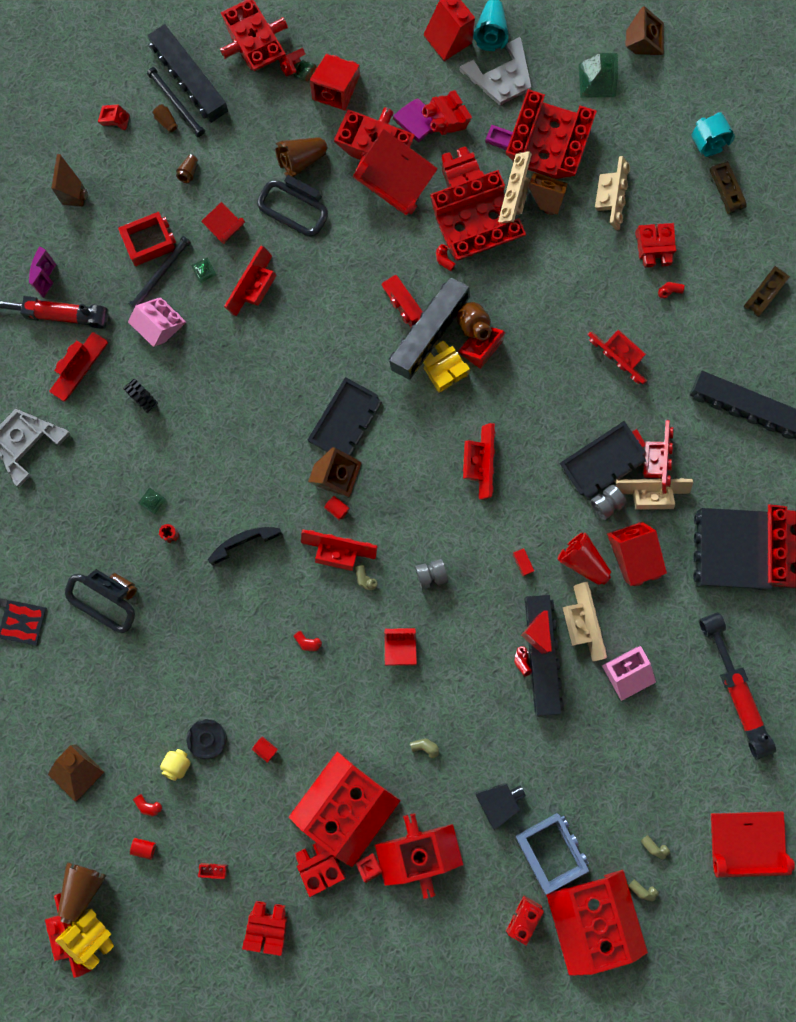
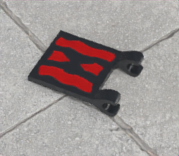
M0 598V606L5 607L0 625V638L37 646L46 607Z

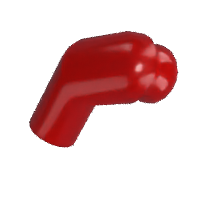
M667 282L659 288L658 295L660 298H667L673 292L682 294L684 284Z

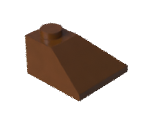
M645 6L640 9L626 30L625 45L627 49L631 50L634 54L664 55V22Z
M57 154L51 189L62 205L83 207L84 200L86 201L88 198L87 189H85L80 179L61 154Z
M533 173L528 187L539 208L544 210L546 214L558 215L568 183Z
M331 448L314 464L308 482L319 488L350 497L362 462L337 448Z
M76 744L70 745L58 757L48 775L77 802L104 771Z

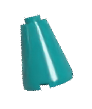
M489 0L474 29L473 39L477 42L476 45L485 51H495V48L501 47L500 49L505 47L508 43L509 33L502 2L500 0Z

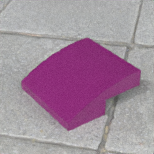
M417 98L394 114L393 120L405 131L415 134L414 139L419 143L428 133L432 134L433 131L430 127L432 118H424L421 111L425 104Z
M39 246L31 263L29 283L44 298L53 284L49 276L57 264L49 253Z

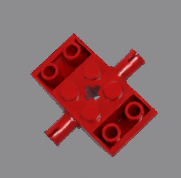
M245 0L221 12V16L233 40V43L220 48L224 59L239 52L248 68L256 71L286 56L274 35L284 29H288V25L283 17L271 24L267 23L254 0Z
M383 108L379 120L348 109L334 142L348 155L359 159L360 165L383 129L408 147L411 146L415 134L389 125L394 114L391 109L386 112L387 108Z
M416 813L410 814L412 823H410L408 815L403 816L407 830L405 837L375 844L379 864L383 871L382 876L385 886L404 884L417 880L420 882L423 899L429 898L427 889H429L430 897L436 896L431 877L462 866L463 862L453 824L422 832L419 831ZM417 851L425 854L422 856V860L418 861L417 857H413Z

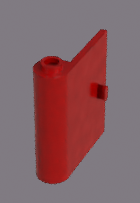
M383 129L352 177L407 216L408 213L412 215L417 208L415 203L438 168Z
M783 811L711 813L712 857L716 878L789 876L792 874L795 864L794 860L786 853Z

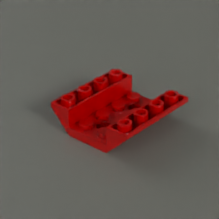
M528 89L507 147L506 155L514 162L516 154L530 152L529 171L555 179L575 176L597 111L579 106L576 113L543 102L545 94ZM557 122L559 127L552 128L550 123ZM546 153L549 158L541 159L539 154Z
M499 170L430 194L436 221L450 253L457 261L526 236L519 218L515 219L514 222L501 224L498 222L499 217L491 219L488 215L491 212H495L500 216L505 197V184ZM461 224L465 229L459 232L455 229V226Z
M770 504L768 505V583L775 587L796 588V571L793 573L790 569L791 564L796 568V511L787 510V506ZM791 526L795 528L794 535L790 532Z
M337 751L292 811L289 818L302 832L326 851L353 867L401 800L376 783ZM355 787L360 788L362 791V796L359 799H353L350 795L351 790ZM327 822H335L337 824V831L329 833L326 830Z
M624 870L606 874L603 879L571 888L563 886L546 895L568 975L596 974L631 964L648 953ZM591 899H597L599 902L596 910H590L588 907ZM604 941L611 943V948L608 952L600 950V945Z

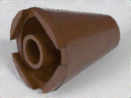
M320 137L285 140L276 143L278 147L275 148V153L280 168L284 166L287 171L284 173L285 176L290 175L294 177L326 155L328 147L325 140H322Z
M67 862L58 916L61 917V922L72 925L73 921L77 922L104 882L106 874L101 873L99 877L100 873L76 864L71 868L72 864Z

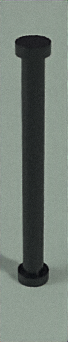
M155 67L150 68L147 71L149 78L156 82L193 128L195 135L200 137L205 134V129L199 126L157 74V69Z
M185 236L180 238V243L136 298L128 303L133 309L136 305L141 304L184 248L191 244L189 239Z

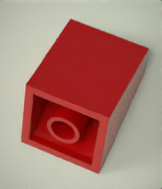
M439 0L424 32V37L442 60L446 61L473 43L475 17L462 0Z
M326 54L310 78L312 100L346 111L360 76V65L354 61L341 59L336 55Z
M640 522L607 533L623 578L630 586H639L644 581L656 580L661 578V575L667 574L655 529L644 522Z

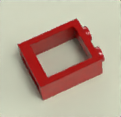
M159 211L118 228L134 266L163 256L175 249L173 244L176 243L172 232L168 233L167 228L170 226L166 217L162 218ZM159 223L166 241L137 252L130 235Z

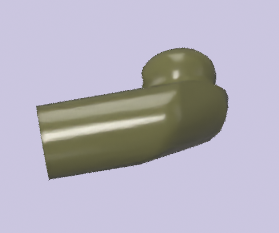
M364 565L355 567L358 584L366 590H374L378 585L377 580L366 576Z
M425 738L410 742L412 752L423 749L431 758H435L439 754L437 744Z
M649 835L641 840V843L650 854L661 860L666 859V856L670 854V850L666 845H662L659 848Z
M635 879L628 886L639 898L653 902L659 895V892L653 886L646 890Z

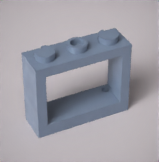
M557 813L515 836L546 895L589 872L587 868L589 862L584 853H579L577 849L579 843L574 834L570 836L567 830L570 827L564 816L560 817ZM556 823L578 866L548 881L526 838Z

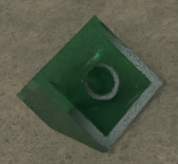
M599 53L578 65L580 98L616 97L618 80L617 53Z

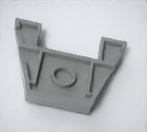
M520 37L506 44V49L513 60L485 74L481 73L474 60L460 66L459 69L463 75H467L474 84L481 87L483 92L499 105L526 93L528 89L531 90Z
M15 409L0 424V457L8 473H10L14 484L20 487L31 476L17 463L44 434L59 446L71 433L66 429Z

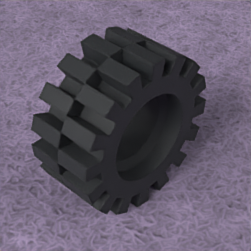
M135 378L123 388L146 413L158 404L156 399Z

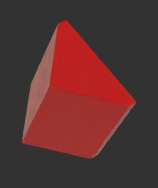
M490 327L491 335L483 341L469 337L458 353L481 369L503 342L504 330Z
M548 611L541 612L521 635L542 654L552 651Z

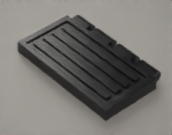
M345 377L307 441L326 452L331 448H337L351 456L355 447L350 445V442L355 445L359 443L365 433L359 427L368 428L374 418L368 412L371 411L376 414L382 401L377 399L378 395Z
M623 421L560 462V465L579 494L582 495L584 493L587 499L599 492L596 487L597 484L603 490L616 482L612 476L614 473L620 479L632 471L628 464L632 463L636 469L647 461L643 456L646 453L626 422Z

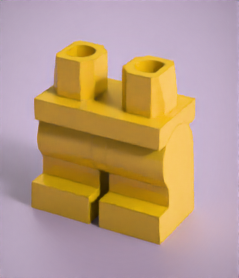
M445 341L435 346L439 353L434 357L430 352L423 362L424 370L438 393L453 385V381L456 383L463 379L470 372V368L462 361L454 347H449Z
M92 908L85 910L77 922L74 921L72 926H69L55 940L73 958L76 964H83L89 970L93 969L100 961L94 954L97 949L104 955L114 947L109 938L111 933L96 918V913Z

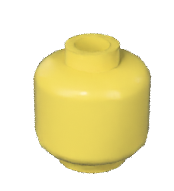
M177 749L176 752L169 751L160 765V769L163 771L162 775L173 781L183 778L190 766V761L186 758L188 754L180 749Z

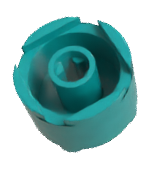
M719 112L707 119H699L696 122V127L691 137L701 155L704 154L705 157H709L723 151L722 147L726 144L729 146L733 142L735 134L723 113Z

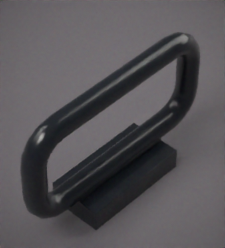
M290 175L286 176L285 183L271 180L265 184L257 199L260 211L306 236H314L321 231L327 220L328 210L324 204L319 202L322 196L318 190ZM274 187L279 188L320 210L321 216L315 227L308 229L265 206L264 201L270 190Z
M95 569L88 576L74 574L68 579L65 588V596L68 602L118 633L129 631L135 619L134 608L123 599L129 589L99 570ZM77 581L83 583L123 608L127 612L124 625L117 624L78 600L73 595L75 583Z

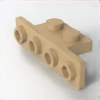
M530 152L515 155L498 220L501 224L514 222L515 216L523 212L530 179L526 177L531 158Z
M623 156L619 157L616 173L600 174L595 204L597 211L611 210L610 224L615 230H620V224L623 222L622 209L625 206L624 195L628 187L627 174L630 172L629 162Z
M662 479L616 480L615 486L622 494H633L635 509H674L675 500L673 494H689L693 486V479H671V487H667L666 494H662Z
M588 582L577 584L574 586V591L578 604L563 607L572 646L588 643L592 661L606 659V649L602 640L601 629L598 624Z

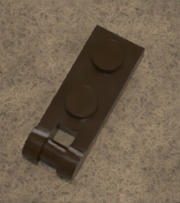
M729 162L712 166L710 173L725 204L727 214L734 213L737 209H745L747 207L746 200Z
M774 266L743 307L747 310L751 309L755 312L754 315L759 317L790 276ZM756 299L762 303L760 306L754 303Z

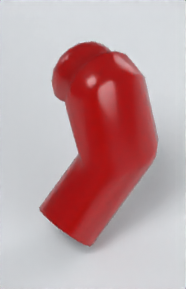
M441 244L436 249L437 262L449 271H452L456 263L448 259V247Z
M302 631L293 635L300 647L305 651H317L322 646V641L319 638L307 639Z
M520 646L517 648L514 662L523 676L527 677L532 673V670L527 665L529 652L526 647Z
M142 794L133 799L143 815L156 816L162 811V806L159 802L154 804L147 803Z

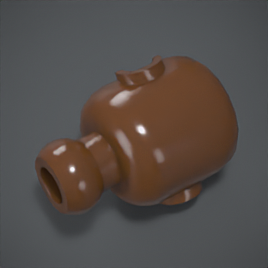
M476 302L462 305L457 313V322L464 335L481 341L488 339L491 335V319L486 310Z

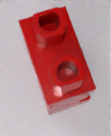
M455 90L450 91L446 96L433 97L430 103L424 105L421 111L424 118H432L430 123L432 131H439L441 135H446L447 132L452 133L466 129L472 119L465 105H462L463 102Z
M466 146L457 150L458 158L453 159L449 152L441 157L442 173L448 188L484 175L479 169L474 153H470Z
M674 223L657 224L656 228L655 224L639 225L635 235L638 241L639 259H643L644 267L655 266V258H661V266H671L673 255L676 252Z
M318 843L313 844L317 855L310 858L306 848L295 853L298 862L296 867L300 872L309 897L325 890L327 885L330 887L346 878L336 857Z
M523 895L515 911L517 916L513 915L506 929L508 935L527 946L544 912L541 909L542 905Z
M256 901L253 911L249 914L242 950L260 952L263 947L264 938H266L263 953L281 956L284 949L288 918L285 916L286 907L285 905L275 904L273 914L265 913L267 903Z

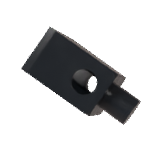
M506 783L475 793L494 830L520 810L516 801L526 796L521 785L510 790Z

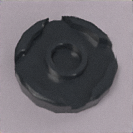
M210 719L197 721L189 729L186 738L188 749L200 759L215 758L223 751L227 740L226 732L222 725Z

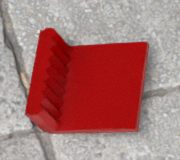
M222 202L201 221L223 244L245 223L243 218L238 219Z
M415 628L385 629V666L416 665Z

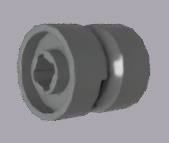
M611 485L603 491V495L599 494L594 497L590 504L598 516L606 520L614 514V510L619 511L627 505V501L622 492L616 486Z
M442 559L431 561L430 565L424 563L415 566L422 590L433 587L434 583L436 585L448 583Z

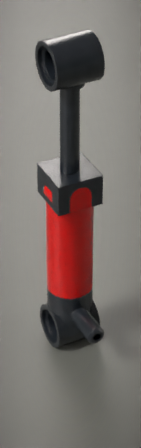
M23 296L22 303L0 301V308L18 310L27 320L39 321V319L60 321L88 325L98 329L106 328L109 313L108 308L100 305H91L89 307L85 304L74 305L38 300L37 297Z
M717 612L700 618L699 625L703 634L706 637L713 635L727 672L720 674L724 687L728 688L749 740L748 746L753 757L758 760L776 753L775 743L766 731L746 682L749 681L743 667L734 668L720 634L726 630V624L722 615Z

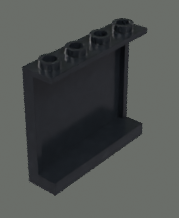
M713 508L699 509L694 515V524L697 525V532L694 533V543L697 544V551L694 552L693 556L696 563L693 580L696 582V587L753 588L763 591L772 589V585L768 583V512Z

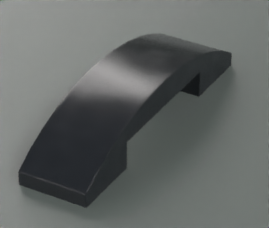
M260 527L241 532L222 543L211 554L208 561L211 565L217 564L230 558L228 550L260 536L267 542L283 535L280 528Z

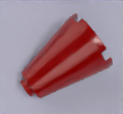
M585 532L575 536L568 543L569 546L566 551L562 549L557 559L560 563L597 585L601 583L604 585L611 578V570Z

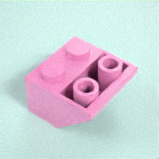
M160 297L136 305L128 323L155 347L165 343L186 321Z
M641 646L602 665L621 701L656 683L651 663Z

